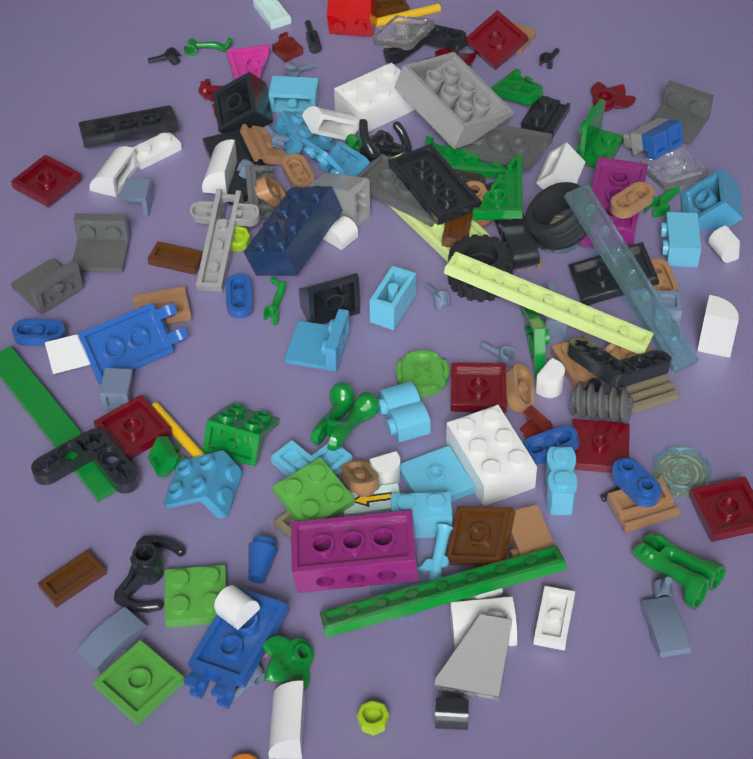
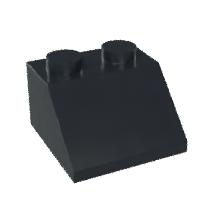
M247 72L212 92L218 131L221 133L239 130L243 124H246L248 128H252V126L265 127L273 122L267 84L251 72Z
M347 274L299 288L300 307L307 322L317 324L330 323L331 319L336 318L338 309L348 310L349 317L360 314L358 274Z

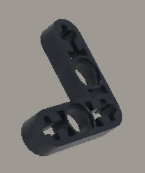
M420 23L383 49L384 58L388 64L391 62L393 64L399 63L425 44L449 50H460L468 44L466 33L463 30L436 24Z
M580 337L570 339L567 355L572 360L607 384L615 387H625L667 374L672 361V357L668 353L658 350L619 360L592 341Z
M98 428L90 429L34 460L31 465L34 480L40 485L52 484L90 462L95 464L112 487L119 493L133 492L139 485L136 468L108 434ZM74 452L78 454L74 460L67 461L63 459L68 453ZM113 456L118 458L114 464L107 465L103 463L107 457ZM122 471L124 477L129 480L120 479L119 472Z

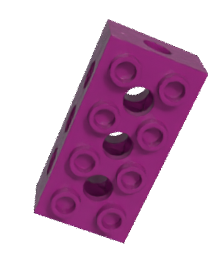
M598 157L590 192V199L596 208V220L590 232L581 240V246L615 251L634 245L640 212L626 219H620L607 213H611V196L618 194L633 183L646 181L648 164Z
M412 510L291 522L292 576L297 593L419 581L416 531Z

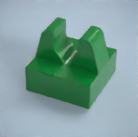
M157 437L147 457L158 477H168L170 472L176 470L177 465L186 459L184 456H178L179 446L173 445L168 437Z

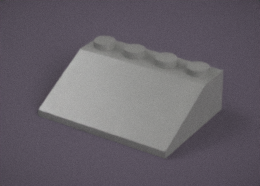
M455 52L403 65L394 87L453 149L473 143L514 113Z

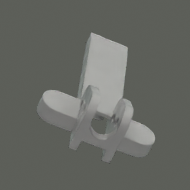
M216 189L214 202L197 201L190 207V214L194 222L209 224L196 282L198 291L223 292L236 226H255L261 219L258 207L254 204H245L241 191L236 190L234 195L223 194L221 189ZM226 202H234L230 220L225 219Z

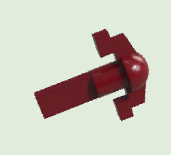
M205 79V81H201L198 92L205 100L210 99V102L214 101L212 92L223 86L210 85V79Z

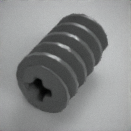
M579 381L571 399V416L576 412L579 417H585L588 413L591 419H595L599 415L601 420H607L610 416L612 422H618L621 418L622 422L627 424L632 414L633 397L628 396L627 388L623 387L620 395H618L615 386H612L610 392L606 393L605 385L601 384L598 392H596L594 383H590L587 390H584L583 382Z

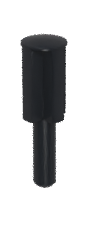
M307 20L305 21L307 30L305 34L308 48L311 53L317 54L322 50V45L317 31L313 30L311 21Z

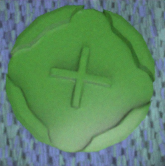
M411 351L405 355V358L397 362L395 369L397 385L411 381L419 397L433 396L443 391L449 382L450 368L448 362L444 358L442 360L433 351Z

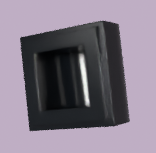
M437 697L435 729L468 730L469 699Z

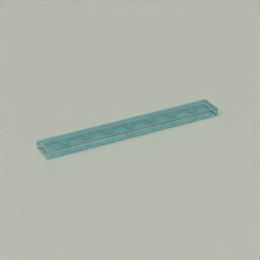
M586 184L567 192L564 198L646 330L654 333L652 340L659 351L666 352L672 357L670 369L673 374L695 364L699 360L590 185Z

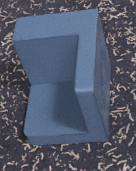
M126 178L121 195L122 201L141 203L144 216H149L154 199L152 181L148 178Z
M105 368L99 392L103 411H112L132 400L130 385L133 373L131 369Z

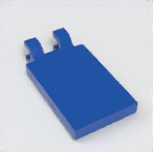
M150 303L77 333L76 336L99 385L102 383L105 368L131 369L133 371L173 354L175 351L172 345L185 341L189 337L185 327L169 333L163 320L171 318L178 313L174 303L157 310L153 303Z
M239 588L259 604L260 609L238 630L219 615H216L188 661L193 671L186 677L184 684L191 688L189 691L190 695L202 699L207 690L208 680L216 683L211 690V694L218 697L216 700L217 705L229 709L235 696L236 686L242 688L247 686L266 653L262 644L270 637L276 636L290 611L287 603Z

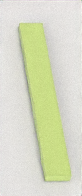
M455 252L445 266L444 274L634 353H645L652 340L653 332L459 252Z

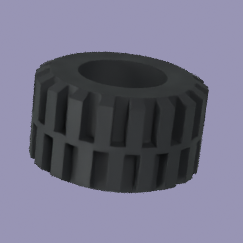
M473 234L472 237L465 236L462 238V241H456L454 247H451L449 250L448 262L455 252H459L513 275V251L511 247H507L505 241H499L498 237H489L487 234H483V236H478V234ZM448 275V284L451 285L452 291L457 292V295L461 298L467 297L468 301L478 300V302H484V300L490 302L495 300V297L500 298V296Z

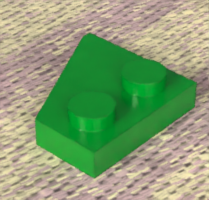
M519 69L513 70L491 87L502 100H512L520 102L522 105H532L543 96V86L533 82V79L529 76L523 78Z

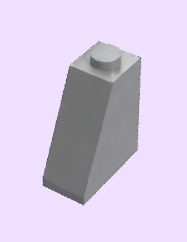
M324 173L309 185V187L332 186L343 209L337 219L341 216H346L359 227L370 218L369 179Z
M489 611L488 615L480 614L436 677V689L500 701L513 626L512 620L507 619L506 614L496 611Z

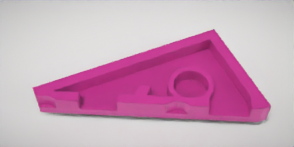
M270 45L226 50V57L233 79L235 80L247 72H251L261 79L270 54Z

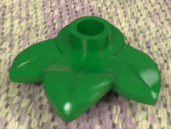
M277 635L267 639L262 644V647L272 658L266 669L265 680L275 683L303 681L305 692L310 683L309 666L314 658L311 645L301 638H295L290 641L283 636ZM298 650L301 652L302 658L299 657Z

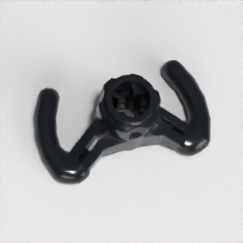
M366 119L359 120V134L362 144L359 146V152L368 161L375 160L381 154L394 157L400 153H408L412 151V146L406 130L399 121L393 123V128L398 134L402 145L395 143L392 135L384 130H379L369 136L368 121Z
M158 535L142 536L136 542V547L133 549L132 556L130 557L131 567L128 576L115 590V603L133 612L150 613L162 610L164 604L161 600L137 601L130 597L143 585H153L163 577L164 568L161 553L159 550H156V546L168 549L179 557L185 555V547L168 537Z

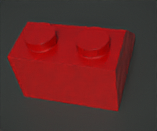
M328 0L327 21L329 34L373 36L378 19L376 0Z

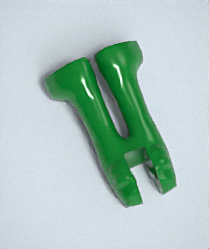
M344 382L336 383L331 388L329 399L332 407L317 422L310 436L311 442L317 446L323 442L326 436H329L330 439L327 446L329 451L340 449L355 428L376 416L380 409L379 400L370 392L361 393L354 403V391L350 385ZM349 413V415L344 421H340L346 414Z
M650 532L644 537V543H637L632 551L633 556L643 565L657 573L672 578V580L680 584L684 588V602L693 610H696L703 603L708 589L714 591L721 584L726 573V566L715 560L702 559L670 542L662 534Z

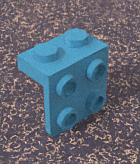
M304 137L300 140L305 146L303 151L312 159L315 158L318 161L317 165L326 173L357 176L370 163L365 156L341 141L327 153Z
M224 450L184 459L176 467V472L167 489L163 504L167 508H174L202 502L218 519L228 516L244 471Z

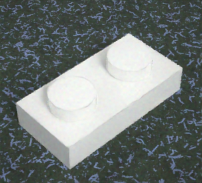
M170 132L161 133L133 147L135 148L137 166L141 170L182 150L181 142Z
M549 586L544 587L534 636V645L565 651L575 591Z

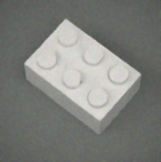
M392 62L334 88L335 111L354 115L359 119H366L368 121V132L415 109L394 88L401 70Z
M499 405L447 422L446 445H450L475 485V494L483 507L535 488L537 466Z

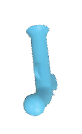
M436 524L438 532L432 559L425 560L418 568V571L429 572L430 580L441 578L442 568L449 565V558L445 556L449 533L453 530V527L450 525Z

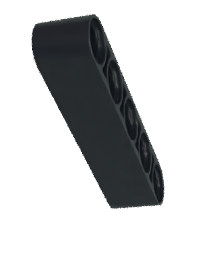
M494 182L484 184L487 191L491 189ZM524 214L522 219L494 220L501 240L505 241L507 247H511L513 251L514 270L540 264L538 247L532 233L526 226Z

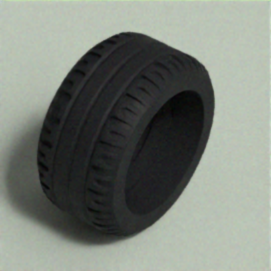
M561 182L548 186L533 198L527 208L525 222L528 230L542 247L550 250L566 249L580 242L590 232L596 220V208L580 185L573 182ZM572 208L564 218L549 224L560 212Z

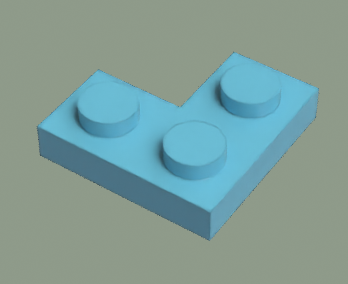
M291 440L271 456V462L285 475L290 476L321 457L332 472L337 475L341 472V465L352 460V455L342 447L336 451H329L327 443L311 456Z

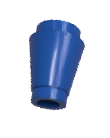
M256 536L249 543V581L259 584L266 582L278 552L274 539L266 536Z

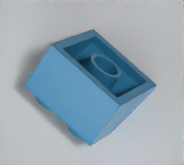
M722 168L681 193L682 210L685 213H698L699 230L716 231L725 225L729 228L744 219L740 184Z

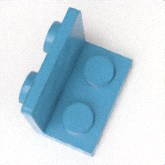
M283 110L272 128L276 133L289 137V142H284L287 155L300 154L304 146L300 142L302 137L324 150L331 151L336 145L331 137L311 133L302 114L297 111L289 112Z
M338 309L336 318L331 319L329 325L298 321L284 357L285 363L337 372L350 334L349 311Z

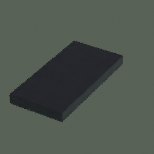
M170 105L78 123L84 148L179 130L177 119Z
M241 129L202 138L204 148L210 160L216 145L225 140H235L237 164L227 194L235 195L236 190L242 192L244 202L248 201L246 178L239 176L240 171H237V168L243 159H247L254 165L263 166L265 163L262 159H259L258 162L253 160L240 133Z
M432 144L388 160L390 169L437 225L473 212L475 207L479 208L482 204V201Z

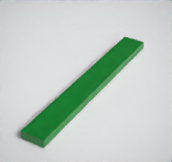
M9 346L0 351V380L53 447L57 448L82 434L14 349ZM74 452L68 453L63 459L67 461L74 460L78 454ZM93 462L74 471L97 502L117 492Z
M555 545L319 613L325 636L328 638L565 571L567 566L563 555Z

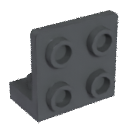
M669 81L665 88L663 105L651 121L657 118L681 120L683 140L685 143L692 144L710 118L714 95Z
M75 213L73 221L77 234V243L73 261L79 266V270L84 272H122L130 238L126 214Z
M49 259L11 282V287L42 314L81 290L83 283L79 266L74 261L61 266L54 259Z

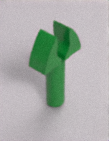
M672 185L661 196L654 197L653 202L644 208V213L650 208L656 207L653 210L652 218L665 216L667 212H670L671 205L667 203L680 192L679 186Z

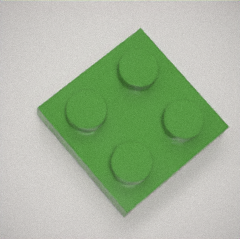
M321 457L272 486V492L296 522L334 518L355 505V498Z
M226 565L165 569L166 628L212 624L217 615L214 608L215 600L219 593L227 587Z
M140 640L93 681V684L97 691L138 726L184 685V677Z

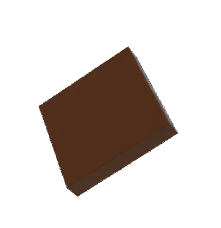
M457 506L446 557L449 558V565L484 566L505 560L516 513L512 507Z

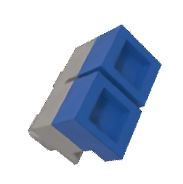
M657 118L649 123H643L637 130L629 131L623 136L625 148L632 149L633 156L642 151H647L649 159H657L684 143L681 120Z

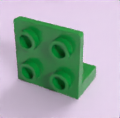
M600 99L596 106L591 107L588 119L586 121L583 120L579 128V134L582 136L577 147V153L585 161L584 166L596 169L598 157L614 159L624 140L622 135L602 130L605 100Z
M232 403L207 419L202 451L214 453L224 450L232 460L255 467L259 463L263 437L279 425L280 419L272 417V414L269 412H255L246 409V406L242 404Z

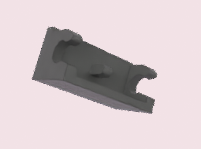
M246 165L248 204H254L258 207L261 215L260 220H267L275 210V207L264 201V199L258 198L255 186L257 185L256 180L265 175L274 179L273 173H267L271 172L270 166Z

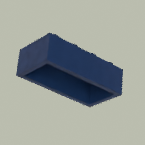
M296 186L286 192L284 198L275 207L273 213L263 223L261 229L244 250V254L256 276H297L343 211L332 186Z

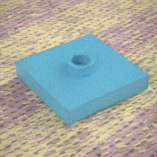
M450 445L400 464V475L411 493L450 492L451 502L475 493V485Z

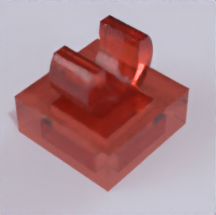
M288 32L280 34L278 36L279 41L272 44V52L284 63L303 55V47L293 37H288Z
M532 405L523 412L527 422L521 427L520 431L524 434L523 437L525 439L554 429L551 421Z

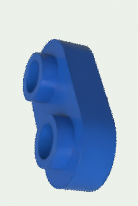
M240 273L229 276L225 282L227 312L231 317L245 318L253 312L251 279L249 276Z
M22 319L12 326L14 341L19 345L46 346L45 342L67 337L65 325L59 320Z
M564 425L531 436L524 441L523 445L535 464L539 465L546 462L550 447H572L575 451L579 447L580 440L577 431L573 427Z
M621 458L615 461L611 474L613 482L638 506H655L661 496L662 488L660 483L634 459Z

